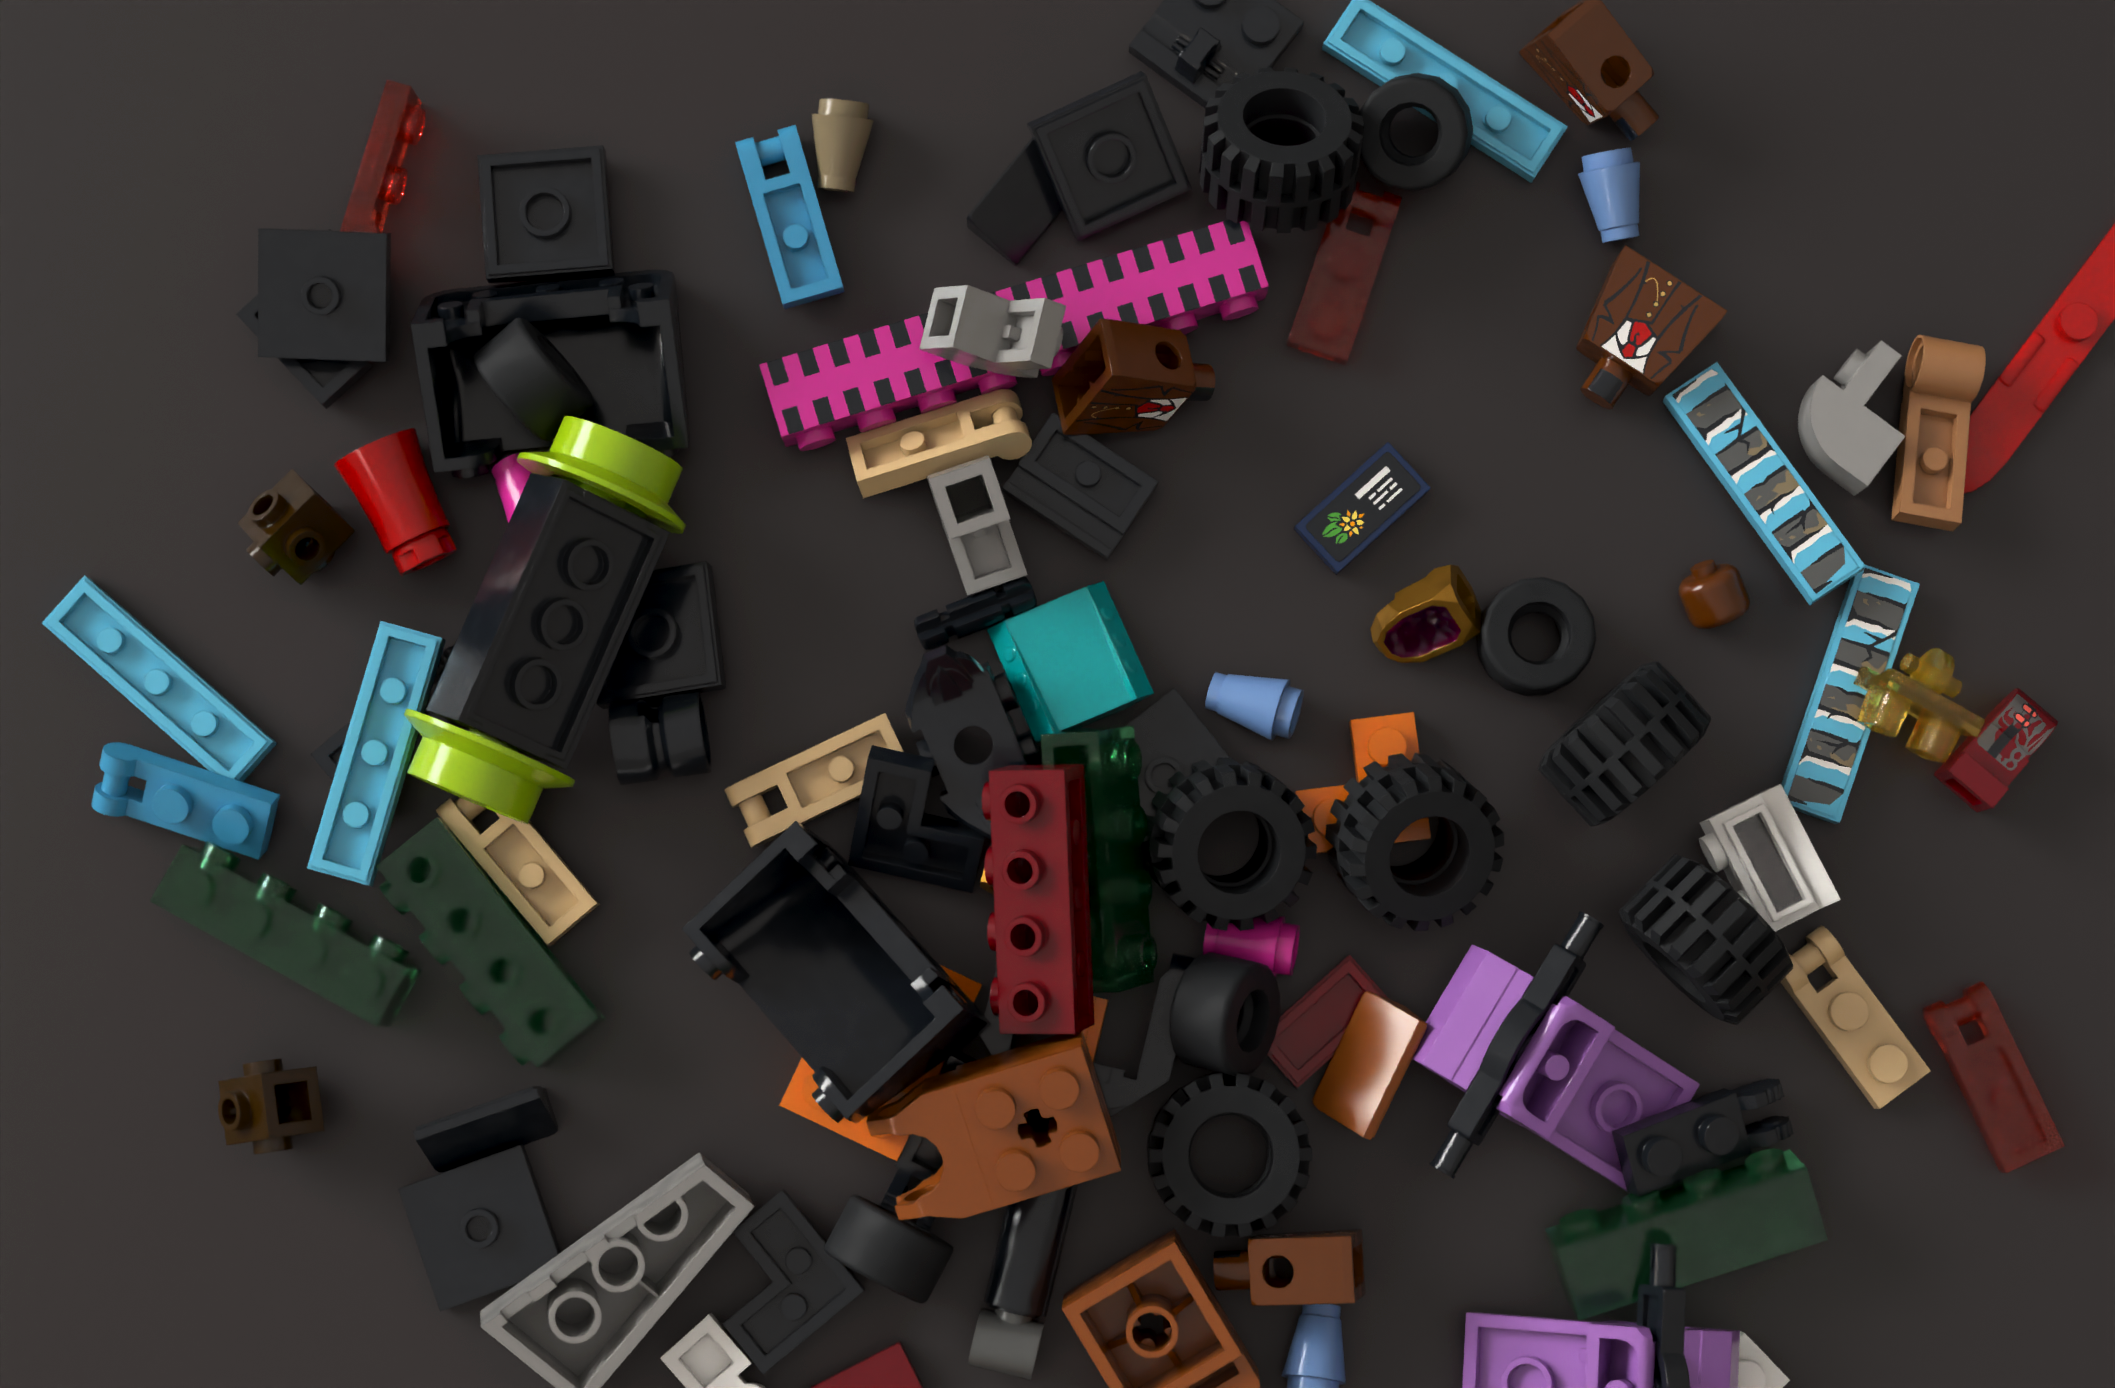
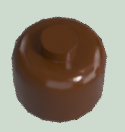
M1713 559L1702 561L1690 568L1691 575L1680 583L1679 596L1690 623L1698 629H1711L1728 624L1743 616L1749 609L1750 598L1739 570L1731 564L1716 565Z

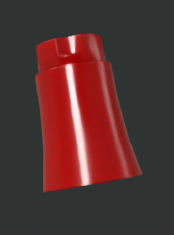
M415 428L402 430L375 440L347 454L334 464V467L354 493L371 522L387 555L392 554L401 576L424 569L457 551V547L447 530L450 527V523L438 500L426 468Z

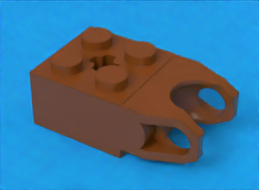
M1083 1031L1077 1034L1053 1036L958 1065L956 1070L926 1078L898 1101L887 1104L868 1115L866 1121L871 1136L914 1134L928 1139L937 1147L942 1156L943 1164L934 1175L924 1179L916 1188L896 1197L897 1205L894 1207L899 1220L925 1216L963 1219L1121 1171V1149ZM1032 1109H1038L1043 1118L1054 1117V1119L1049 1120L1048 1125L1043 1127H1034V1125L1027 1124L1028 1111Z
M1175 1229L1068 1291L1063 1296L1062 1311L1109 1388H1261L1257 1365ZM1146 1313H1152L1155 1316L1162 1315L1166 1318L1163 1320V1330L1165 1332L1157 1336L1150 1328L1139 1331L1136 1326L1141 1324V1316Z

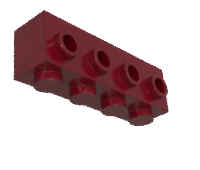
M1084 764L1009 765L990 770L989 781L984 784L982 790V810L985 819L991 821L992 847H989L986 851L984 862L986 881L994 889V912L990 914L987 925L988 944L992 951H996L997 977H994L990 988L991 1010L995 1016H999L1000 1034H1077L1095 1024Z

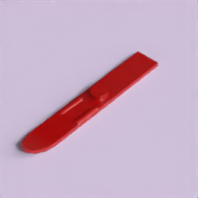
M2115 223L1970 414L1964 494L1971 493L1990 481L2007 463L2115 319Z

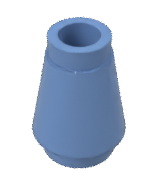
M1631 147L1581 157L1584 172L1578 173L1598 231L1601 233L1602 243L1639 237L1640 162L1633 161Z
M1215 672L1208 688L1205 709L1215 711L1217 714L1271 741L1276 736L1290 739L1298 722L1304 690L1291 687L1290 679L1234 674L1225 675Z
M1333 1304L1302 1305V1312L1299 1315L1281 1375L1288 1378L1287 1388H1339V1385L1346 1384L1340 1306Z

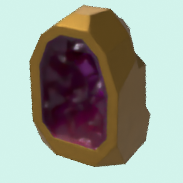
M1450 564L1434 568L1425 578L1396 592L1394 600L1376 614L1371 626L1372 640L1378 650L1391 660L1400 663L1424 662L1462 646L1480 633L1481 609L1472 586L1459 566Z

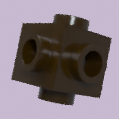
M293 469L272 489L258 495L251 503L248 513L238 522L241 528L254 541L246 551L273 577L283 569L300 585L313 573L326 567L332 560L335 551L355 532L346 520Z
M282 1059L243 1064V1077L218 1081L220 1090L218 1115L224 1127L226 1146L252 1142L254 1155L293 1149L292 1136L325 1131L317 1066L283 1070Z

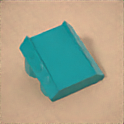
M1104 581L1078 589L1006 619L987 629L1002 667L1019 702L1026 724L1030 728L1036 743L1073 732L1123 711L1154 694Z

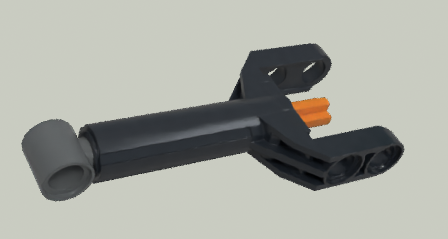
M1173 953L1169 970L1160 978L1136 1080L1124 1077L1125 1070L1094 1063L1109 1000L1093 996L1095 1024L1083 1030V1034L1110 1117L1169 1082L1176 1055L1170 1037V1010L1179 981L1184 971L1194 961V957ZM997 966L994 977H997ZM989 995L984 1016L990 1024L980 1032V1037L991 1055L1011 1050L1016 1034H1000L999 1016H995L991 1010ZM1032 1109L1028 1111L1027 1124L1034 1125V1127H1043L1048 1125L1049 1120L1054 1119V1117L1043 1118L1038 1109ZM1078 1184L1006 1206L983 1300L989 1303V1306L995 1308V1310L981 1308L968 1365L1031 1381L1045 1323L1032 1320V1318L1047 1316Z

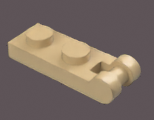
M1009 389L995 390L846 438L856 481L863 499L926 479L928 475L987 455L990 458L999 456L1006 460H1014L1026 455L1032 447V440L1027 425L1021 421L1023 410L1017 394Z
M886 713L726 788L724 791L732 808L739 806L748 825L743 832L750 847L760 846L779 837L795 821L803 825L860 798L871 746L874 745L904 752ZM779 787L788 808L771 816L762 795Z
M450 797L436 809V812L547 945H553L600 905L530 820L528 824H524L496 813L499 819L481 833L472 820L486 808L463 798L454 801Z
M1821 925L1805 937L1807 941L1805 946L1794 954H1789L1793 969L1781 981V984L1873 1108L1881 1109L1931 1072V1070L1845 956L1836 938L1827 928ZM1823 965L1833 979L1818 990H1815L1807 976Z

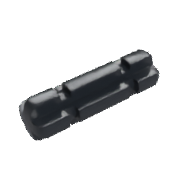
M1020 577L1003 583V589L995 592L992 587L946 605L947 611L938 614L937 609L917 616L914 620V627L921 645L924 649L931 650L949 643L948 637L957 635V638L960 639L1004 621L1005 615L1013 613V616L1037 607V599L1030 581L1026 577Z

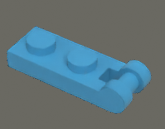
M796 125L778 129L779 136L755 143L753 137L735 142L784 310L845 292ZM784 160L787 161L790 173L765 179L762 167Z
M112 742L104 745L99 764L100 769L104 771L103 782L96 784L91 803L95 811L114 817L126 815L258 860L268 850L280 794L130 744ZM134 776L146 780L145 790L129 786L130 777Z

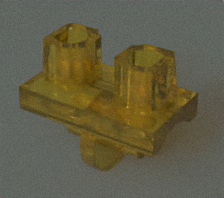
M1939 648L1930 649L1921 658L1911 653L1906 654L1901 660L1900 670L1908 673L1910 677L1895 669H1887L1879 674L1869 667L1861 666L1853 683L1867 691L1857 722L1884 736L1897 737L1908 713L1918 720L1905 747L1910 752L1928 761L1945 763L1956 746L1960 735L1978 737L1985 719L1941 695L1943 693L1951 698L1956 697L1961 691L1962 682L1952 677L1955 663L1953 656Z

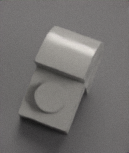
M970 285L937 287L933 291L919 350L965 366L993 373L1037 378L1039 369H1050L1052 367L1054 356L1061 347L1063 340V329L1061 326L1066 305L1047 298L1010 301Z
M1882 340L1866 354L1857 348L1850 355L1833 378L1842 385L1841 388L1822 375L1809 387L1799 408L1798 432L1806 455L1823 474L1853 496L1868 487L1905 438V435L1864 406L1902 356Z
M988 455L927 476L934 502L967 596L1028 575L1009 521L1011 518Z

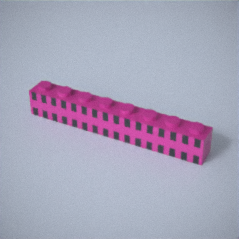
M1229 219L992 292L991 294L1010 301L1047 298L1066 305L1061 326L1063 329L1061 347L1054 356L1052 367L1050 369H1040L1042 376H1051L1058 372L1100 318L1180 330L1185 335L1196 330L1199 327L1197 320L1221 313L1222 319L1226 321L1255 312L1259 309L1257 301L1266 298L1269 285L1249 223L1245 221L1235 223ZM928 313L759 364L782 440L786 447L798 444L800 451H809L826 446L836 440L834 432L858 425L860 432H866L895 423L897 421L895 414L919 406L920 412L923 414L957 403L955 395L976 388L980 389L981 395L999 389H1009L1017 384L1016 376L1003 375L965 366L919 350Z

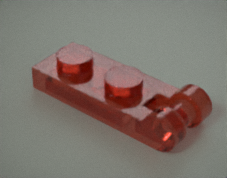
M391 80L386 81L340 231L382 232L390 204L398 205L403 197L408 176L407 169L402 168L409 144L414 146L418 144L426 119L425 109L420 108L422 102L409 85Z
M1358 182L1356 184V191L1353 192L1352 201L1347 209H1339L1338 217L1326 225L1286 346L1346 365L1402 200V197L1385 191L1383 197L1359 190L1361 183ZM1350 213L1374 221L1369 237L1345 229Z
M1980 981L1963 989V997L1945 1004L1942 1000H1939L1922 1009L1924 1020L1931 1034L1939 1043L2001 1173L2013 1171L2065 1146L2001 1011L1984 982ZM1976 1020L1984 1037L1966 1044L1959 1027Z

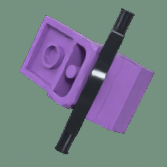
M1582 911L1578 913L1577 919L1561 946L1557 943L1553 945L1535 977L1491 952L1471 945L1426 1021L1427 1029L1412 1060L1465 1092L1447 1124L1451 1131L1433 1161L1430 1162L1431 1166L1449 1177L1455 1178V1174L1473 1146V1143L1477 1146L1482 1143L1496 1117L1500 1114L1528 1129L1627 1191L1611 1131L1689 1102L1697 1091L1699 1083L1615 1030V1026L1568 998L1586 967V963L1583 961L1586 953L1601 928L1603 929L1604 927L1601 922Z
M1650 1243L1649 1284H1641L1638 1288L1637 1322L1615 1320L1595 1322L1466 1312L1462 1388H1738L1740 1330L1685 1326L1686 1290L1683 1287H1675L1678 1245Z

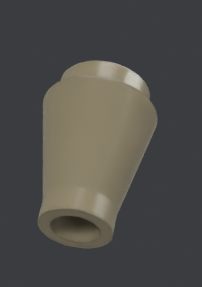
M819 99L818 114H811L818 168L817 189L855 192L856 177L874 120L868 119L869 104L841 99Z

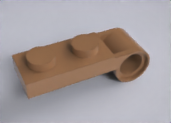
M1918 335L1914 339L1905 366L1899 432L1905 435V438L1897 447L1892 521L1952 532L1962 523L1971 402L1976 398L1984 377L1986 354L1983 346L1925 335Z

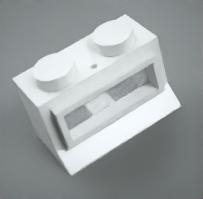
M1781 784L1768 788L1700 822L1705 836L1699 838V843L1712 869L1715 872L1724 870L1733 889L1762 916L1775 932L1841 900Z

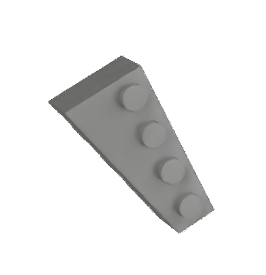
M699 1152L480 1311L481 1328L555 1388H601L754 1208V1203L745 1189Z

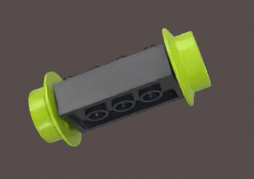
M565 416L548 452H521L517 457V462L530 471L531 474L426 709L433 714L469 729V731L415 710L406 709L404 716L422 736L407 774L524 824L529 823L543 789L573 787L574 779L536 760L567 770L670 532L682 534L686 528V524L668 505L683 470L677 462L622 433L572 416Z

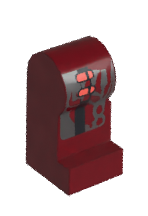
M2016 688L1986 716L1933 776L1974 811L1981 812L1992 809L2009 790L2008 786L2028 764L2029 757L2051 735L2058 721L2021 689Z

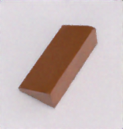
M1366 991L1362 995L1312 1098V1104L1318 1110L1350 1130L1371 1140L1372 1137H1375L1427 1029V1023L1406 1006L1374 992Z

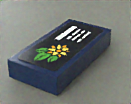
M1387 442L1295 525L1294 530L1337 575L1428 493L1431 487L1396 449Z

